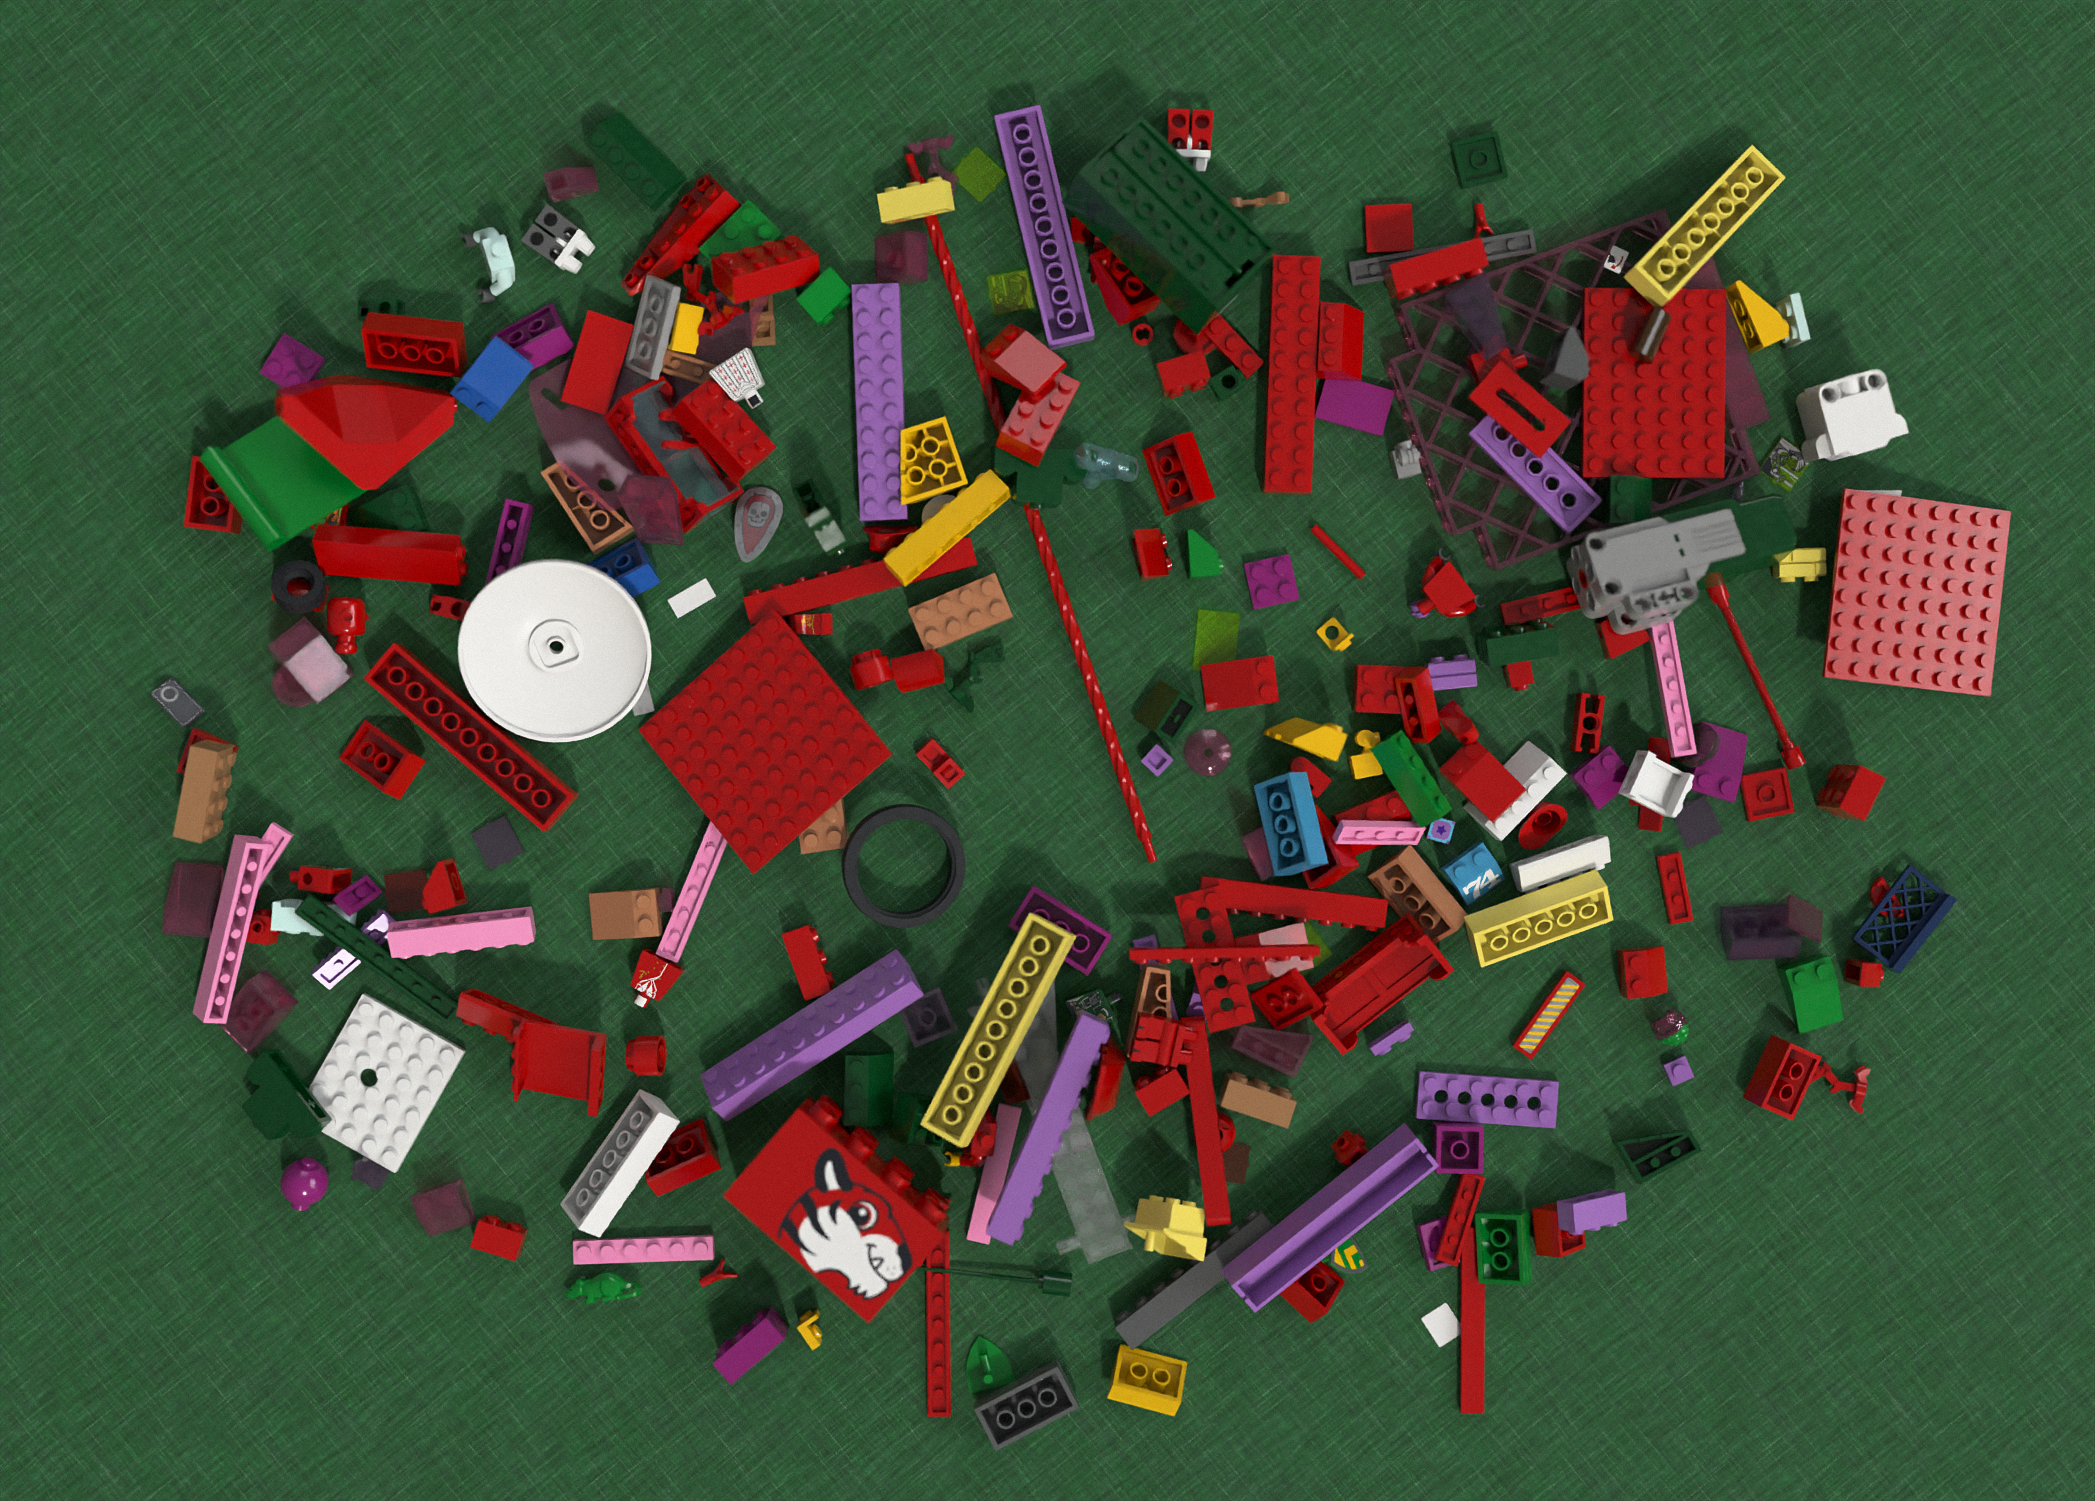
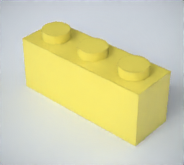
M933 177L927 179L928 183L924 184L911 182L907 183L906 188L902 189L898 187L885 188L884 193L877 194L881 222L895 224L954 211L951 183L942 180L941 177Z

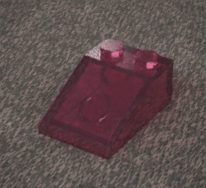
M627 474L617 497L639 540L644 543L683 546L684 537L678 496L670 477Z
M305 616L267 646L268 652L273 659L317 705L354 675Z
M175 863L164 907L162 934L211 937L222 891L224 866Z
M265 969L250 978L233 999L226 1024H217L250 1055L288 1017L299 1001Z

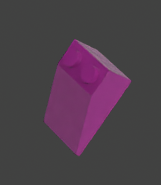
M1702 722L1695 744L1697 754L1692 755L1687 773L1694 775L1690 791L1734 803L1742 778L1748 735Z

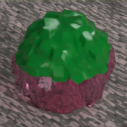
M1671 1008L1665 1011L1667 1015L1658 1021L1654 1018L1652 1031L1655 1038L1661 1043L1677 1046L1680 1042H1684L1687 1039L1689 1028L1685 1015Z

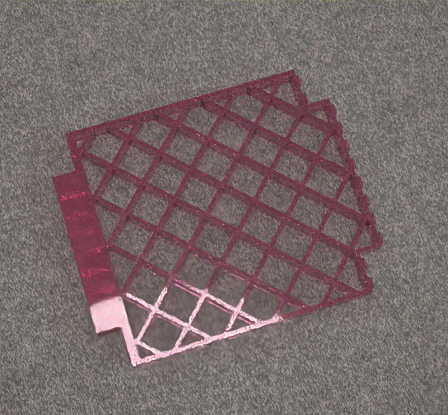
M1665 208L1404 303L1397 308V322L1399 326H1403L1406 333L1404 335L1405 344L1412 351L1389 359L1386 362L1388 365L1385 367L1386 374L1389 380L1393 379L1396 387L1393 389L1397 402L1401 401L1404 409L1401 411L1405 424L1409 423L1412 431L1409 433L1413 445H1417L1420 452L1419 464L1422 468L1425 467L1428 476L1425 477L1428 488L1430 490L1433 489L1436 498L1433 499L1436 510L1438 512L1441 511L1444 520L1441 521L1444 532L1446 534L1449 533L1450 537L1477 528L1478 532L1475 533L1477 542L1480 546L1483 545L1486 553L1483 555L1485 564L1488 568L1491 567L1492 571L1583 539L1593 532H1602L1618 525H1603V523L1586 516L1581 523L1594 529L1570 537L1572 531L1569 534L1563 531L1558 542L1549 544L1527 533L1539 507L1534 501H1532L1520 529L1489 516L1503 486L1529 499L1531 498L1515 482L1507 479L1508 475L1503 470L1498 475L1470 462V458L1477 445L1472 439L1463 458L1432 444L1445 415L1473 428L1487 415L1484 412L1481 420H1478L1450 407L1462 378L1475 383L1471 371L1467 369L1468 363L1466 358L1474 354L1479 341H1482L1497 349L1507 347L1511 357L1523 352L1527 363L1543 370L1546 360L1522 350V346L1534 321L1559 333L1569 326L1574 327L1582 343V332L1576 328L1583 314L1584 287L1556 274L1566 252L1576 250L1599 261L1587 288H1595L1612 246H1615L1621 232L1630 230L1653 241L1650 246L1651 249L1672 227ZM1652 221L1654 229L1644 224ZM1610 237L1604 251L1590 245ZM1556 256L1550 271L1535 265ZM1711 256L1680 289H1724L1713 257ZM1625 261L1621 272L1627 274L1635 265ZM1521 269L1545 281L1532 308L1502 295L1512 272ZM1502 276L1496 291L1480 285ZM1551 284L1581 297V301L1569 326L1539 312ZM1467 289L1490 300V304L1478 329L1447 315L1457 292ZM1727 295L1725 424L1734 448L1725 444L1724 455L1731 457V460L1720 483L1713 484L1704 479H1677L1665 503L1658 504L1652 501L1651 513L1761 473L1745 429L1771 420ZM1448 296L1441 311L1426 305ZM1497 304L1527 317L1515 346L1484 332ZM1413 309L1437 320L1424 349L1420 347L1408 310ZM1442 324L1473 337L1461 366L1430 352ZM1418 356L1420 358L1405 388L1397 363ZM1425 360L1456 374L1444 403L1412 389ZM1582 381L1576 384V386L1582 388ZM1542 384L1538 393L1544 397L1549 386ZM1501 389L1496 392L1498 397L1501 395L1520 404L1505 390ZM1582 395L1572 417L1565 415L1571 422L1566 427L1555 451L1560 458L1567 447L1573 431L1581 432V422H1579L1582 414ZM1409 398L1439 411L1426 441L1422 435ZM1529 412L1525 420L1532 424L1535 416ZM1497 429L1496 437L1499 440H1506L1508 433ZM1515 444L1512 448V452L1516 457L1520 449L1524 451L1523 446L1520 444ZM1429 452L1459 466L1446 495H1444ZM1562 459L1579 477H1581V467L1576 466ZM1740 463L1743 474L1733 477ZM1465 469L1496 483L1483 512L1452 499ZM1552 477L1546 480V487H1548ZM1583 478L1587 480L1586 484L1591 489L1594 484L1604 488V478ZM1685 482L1701 488V490L1679 497ZM1449 506L1478 519V522L1457 529ZM1486 523L1515 536L1506 559L1502 563L1498 561L1485 525ZM1522 541L1540 548L1515 557Z

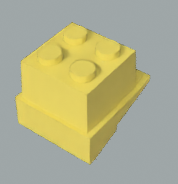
M1150 1195L1149 1200L1139 1199L1135 1222L1124 1221V1226L1145 1240L1144 1250L1152 1252L1155 1250L1164 1255L1204 1261L1207 1239L1203 1238L1205 1209L1196 1208V1203L1182 1201V1205H1180V1200L1166 1198L1165 1202H1163L1164 1197Z

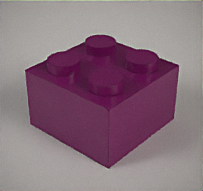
M1432 1122V1157L1439 1165L1434 1170L1435 1173L1483 1174L1484 1127L1480 1123Z

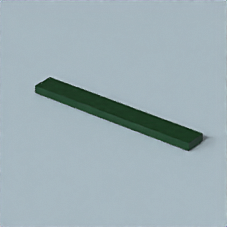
M309 893L294 911L296 915L446 1025L456 1016L458 1002L398 957L392 958L390 951L313 894Z

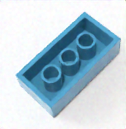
M1289 772L1254 785L1274 875H1294L1328 864L1307 772Z

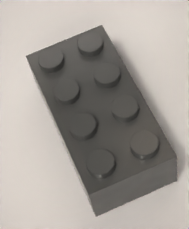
M1057 1359L975 1401L974 1411L995 1451L1079 1408V1400Z

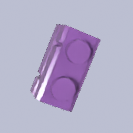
M1468 654L1456 655L1452 661H1445L1444 657L1430 658L1431 663H1425L1424 665L1429 667L1433 691L1477 686L1475 659H1468Z

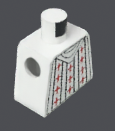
M745 348L709 372L735 402L745 398L751 409L763 402L757 390L763 387L765 382L750 349Z

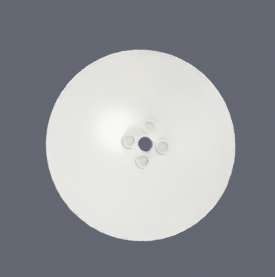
M559 559L524 563L508 569L491 580L477 594L468 608L461 626L458 644L461 674L465 685L478 706L496 723L507 730L529 739L546 742L581 740L601 733L620 721L632 709L644 690L650 672L652 655L651 639L646 620L639 606L626 589L610 576L593 567ZM553 641H559L563 644V649L554 651L551 649L550 644Z

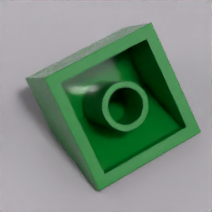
M829 267L796 300L800 308L821 327L823 324L825 326L830 324L836 317L834 313L840 308L842 310L845 309L852 302V291L838 274Z
M1193 529L1187 530L1185 532L1188 580L1216 578L1219 576V572L1223 571L1222 557H1218V551Z

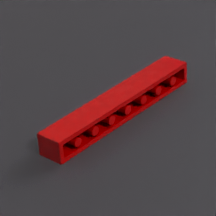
M1200 876L1199 889L1220 885L1227 913L1239 914V910L1249 911L1248 915L1262 917L1263 913L1272 914L1271 918L1285 920L1286 916L1295 917L1294 921L1308 923L1309 919H1317L1318 924L1332 925L1333 921L1341 922V927L1355 928V924L1364 925V930L1378 931V927L1385 928L1388 900L1385 898Z

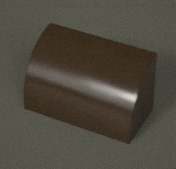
M1656 306L1649 310L1629 355L1652 364L1672 319L1671 316Z

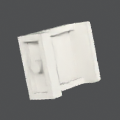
M1637 750L1618 793L1662 816L1675 818L1681 812L1684 798L1692 788L1694 775L1684 773L1655 758L1656 755L1650 751Z

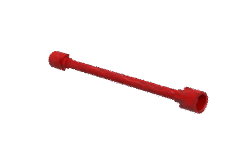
M1722 584L1706 588L1713 605L1717 604L1718 608L1722 610L1723 615H1725L1726 623H1728L1729 629L1732 631L1734 639H1736L1737 647L1741 650L1740 653H1742V658L1746 661L1745 664H1747V669H1749L1750 675L1753 677L1752 680H1754L1755 686L1758 688V693L1762 696L1761 699H1763V704L1767 707L1766 710H1768L1767 712L1770 715L1773 726H1775L1776 732L1779 734V739L1783 742L1782 748L1784 751L1781 752V755L1788 770L1805 764L1806 761L1799 745L1795 746L1793 741L1789 740L1790 737H1788L1789 735H1787L1784 724H1782L1783 722L1780 716H1778L1779 713H1777L1778 711L1775 705H1773V700L1769 697V691H1767L1768 689L1763 678H1761L1758 667H1756L1757 665L1754 659H1752L1753 656H1751L1752 654L1749 648H1747L1748 645L1743 640V634L1738 629L1737 621H1735L1736 619L1729 607L1728 598L1731 596L1726 585Z

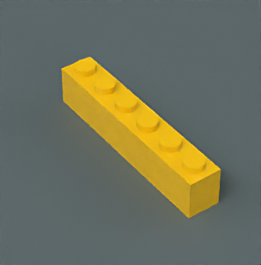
M991 469L986 473L979 474L974 483L968 488L965 487L960 490L952 502L945 503L939 509V513L922 523L920 529L915 533L908 534L900 546L888 551L883 559L887 569L906 587L1011 497L1009 487Z

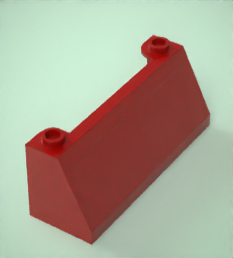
M1408 912L1311 987L1324 1006L1310 1014V1017L1338 1051L1344 1055L1355 1048L1358 1042L1356 1033L1431 977L1435 981L1443 980L1454 969Z

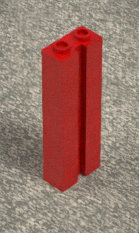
M318 524L312 540L319 570L322 571L323 575L460 586L464 576L468 575V562L464 560L466 549L461 543L460 535Z

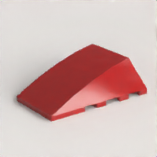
M1111 1034L1106 1043H1101L1100 1063L1093 1096L1089 1098L1085 1121H1091L1103 1113L1112 1110L1117 1104L1126 1057Z

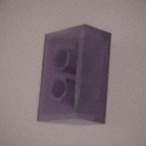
M1791 904L1721 907V939L1727 961L1797 958L1803 939Z

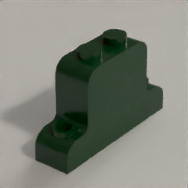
M810 478L793 488L792 492L806 522L815 533L827 555L831 556L834 554V556H838L845 552L846 546L849 543L813 479Z

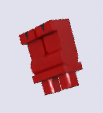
M1138 1011L1134 1028L1135 1034H1133L1129 1050L1130 1060L1138 1062L1140 1060L1172 1067H1177L1178 1064H1190L1192 1050L1182 1048L1183 1041L1195 1043L1197 1030L1186 1026L1182 1020Z

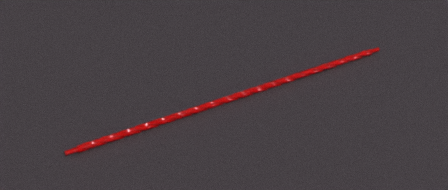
M913 153L905 155L904 158L911 175L910 182L924 184L925 180L919 173ZM937 215L923 217L934 252L940 264L943 278L951 295L959 324L963 330L970 356L975 364L977 376L987 399L994 425L1000 434L1007 418L992 376L987 373L979 356L983 349L980 345L972 316L968 311L967 301L960 281L956 276L949 249L944 241ZM1023 506L1030 529L1035 537L1043 566L1047 571L1048 581L1054 598L1059 606V612L1066 633L1071 641L1075 659L1082 673L1084 685L1094 708L1101 734L1106 742L1110 760L1118 777L1120 789L1130 811L1139 842H1142L1148 862H1155L1157 857L1150 840L1152 835L1147 827L1143 809L1135 792L1128 766L1123 758L1122 749L1111 723L1107 705L1099 689L1098 680L1087 654L1081 630L1075 620L1074 610L1063 585V579L1056 558L1051 551V544L1045 526L1039 516V511L1030 510L1029 506Z

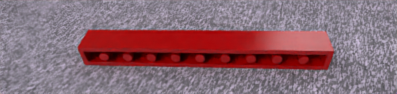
M964 536L909 584L978 566L971 538H965ZM874 559L862 561V566L852 568V565L838 568L839 572L830 574L829 571L815 574V579L807 580V577L793 580L794 584L785 586L784 583L770 586V591L753 590L748 592V596L743 597L750 625L754 626L773 609H776L784 618L789 615H796L903 585L887 569L884 560L875 562Z

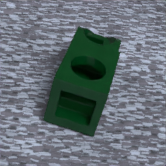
M397 298L358 301V321L364 322L369 312L405 316V302Z

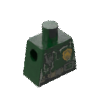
M1100 986L1065 998V1003L1075 1021L1082 1009L1107 1020L1108 1024L1116 1018L1112 1007L1123 1002L1117 989L1104 995Z

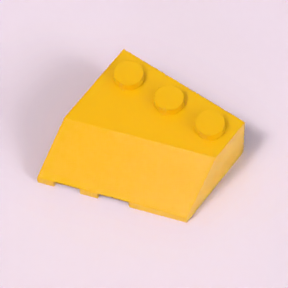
M945 416L900 431L901 506L922 502L967 486L968 482Z
M1297 717L1264 731L1266 736L1330 761L1338 760L1347 734L1342 733V727L1332 723L1321 725Z

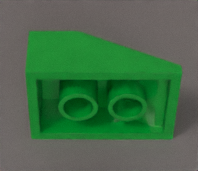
M1820 953L1777 968L1798 1034L1843 1020L1838 981L1830 956Z

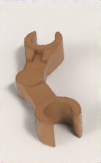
M1277 192L1267 196V198L1242 200L1240 197L1230 198L1228 201L1239 210L1245 206L1262 207L1265 204L1289 203V194Z

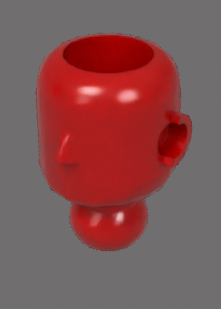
M335 597L331 598L327 603V630L330 634L337 635V642L335 644L337 654H355L358 650L355 636L363 635L366 632V620H369V617L366 613L365 602L360 598Z

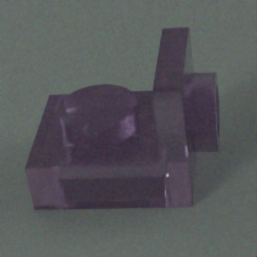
M364 1157L354 1163L351 1169L353 1175L350 1179L352 1181L358 1179L379 1191L391 1171Z

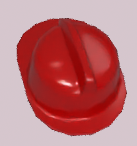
M869 525L863 527L862 530L868 533L871 551L887 554L889 550L897 548L903 543L906 533L917 531L918 527Z
M1549 801L1539 802L1527 814V821L1520 828L1518 838L1521 846L1527 850H1535L1546 844L1567 821V812L1564 807L1558 804H1551Z

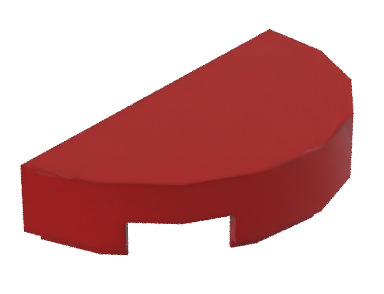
M1879 876L1873 882L1870 889V901L1873 908L1890 888L1882 876ZM1893 894L1891 897L1892 907L1901 906L1902 904L1896 895ZM1904 909L1892 910L1893 918L1904 917ZM1887 911L1879 912L1880 915L1888 917Z

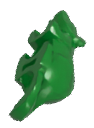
M607 1271L589 1279L581 1276L568 1288L564 1295L567 1298H576L581 1295L586 1296L585 1304H591L596 1302L598 1298H601V1302L638 1296L641 1294V1286L636 1282L625 1281L616 1272ZM631 1289L629 1292L622 1293V1291Z

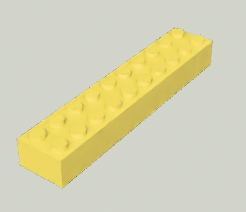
M1029 913L920 1125L960 1148L969 1145L1076 935L1037 914Z

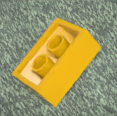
M1120 1344L1110 1379L1107 1398L1175 1416L1181 1404L1187 1362L1137 1348L1132 1350L1129 1346Z

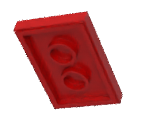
M1296 967L1256 988L1249 994L1276 1031L1320 1010L1324 1006L1323 1002Z

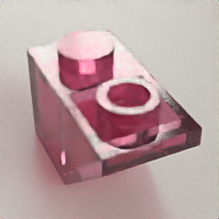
M593 167L562 168L543 173L548 195L554 202L600 191Z

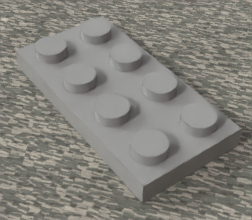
M646 276L625 367L650 379H659L671 327L674 323L676 306L680 298L681 287L655 276Z

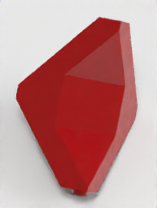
M333 375L279 388L275 392V414L362 490H376L448 430L453 425L454 413L457 411L455 397L446 390L355 375Z

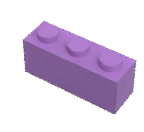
M1607 1189L1557 1201L1559 1229L1569 1231L1571 1235L1583 1234V1230L1596 1231L1601 1229L1600 1226H1617V1222L1627 1220L1625 1192Z

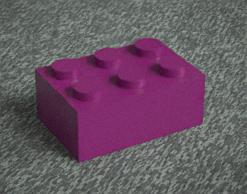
M772 1306L767 1310L762 1308L753 1316L749 1326L746 1323L735 1332L736 1335L731 1341L726 1339L718 1347L719 1350L714 1354L716 1358L713 1365L732 1385L785 1339L789 1326Z

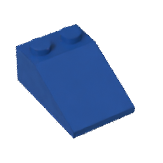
M495 336L459 379L450 394L487 422H490L535 365Z

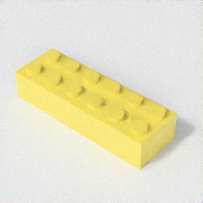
M1595 869L1464 916L1471 950L1482 968L1613 921L1607 885Z

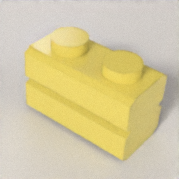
M1794 549L1778 565L1772 566V577L1780 578L1781 582H1795V578L1804 577V582L1819 581L1818 577L1826 576L1827 574L1825 562L1826 549Z

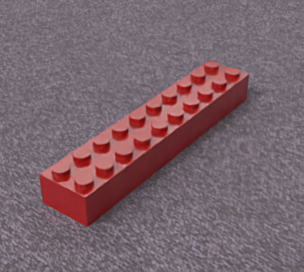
M1273 255L1271 259L1262 493L1309 495L1312 492L1321 257Z
M393 643L363 678L543 832L549 831L579 796L577 792L404 645Z

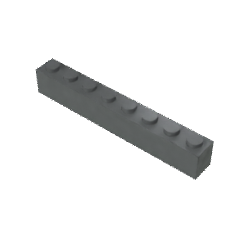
M1261 1208L1257 1211L1254 1209L1246 1214L1245 1220L1241 1224H1234L1228 1228L1223 1238L1220 1240L1216 1238L1207 1246L1208 1249L1205 1251L1204 1261L1190 1259V1263L1186 1267H1179L1173 1271L1168 1281L1165 1283L1161 1281L1155 1285L1150 1295L1147 1297L1144 1295L1137 1299L1132 1309L1129 1311L1124 1310L1117 1315L1114 1322L1115 1329L1132 1350L1223 1280L1225 1275L1221 1269L1275 1227Z

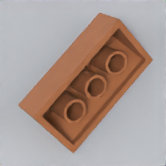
M1410 844L1395 853L1368 875L1370 881L1383 897L1388 900V903L1402 918L1409 912L1434 944L1456 932L1465 922L1464 916L1468 914Z

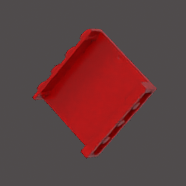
M522 1019L519 1028L515 1027L512 1041L515 1042L512 1050V1058L515 1061L511 1070V1075H515L511 1084V1091L514 1092V1102H518L522 1089L588 1101V1116L597 1117L603 1101L607 1034Z

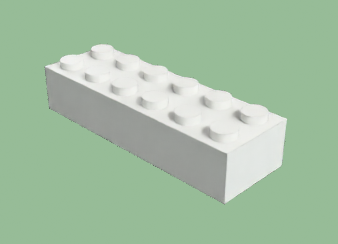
M639 1089L560 1205L579 1230L597 1237L602 1235L669 1136L676 1129L680 1121L660 1098Z

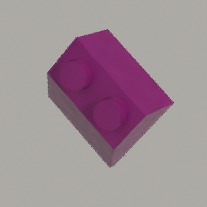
M1603 745L1599 748L1598 754L1593 753L1570 772L1568 776L1595 809L1599 811L1619 794L1618 792L1628 769L1610 745Z

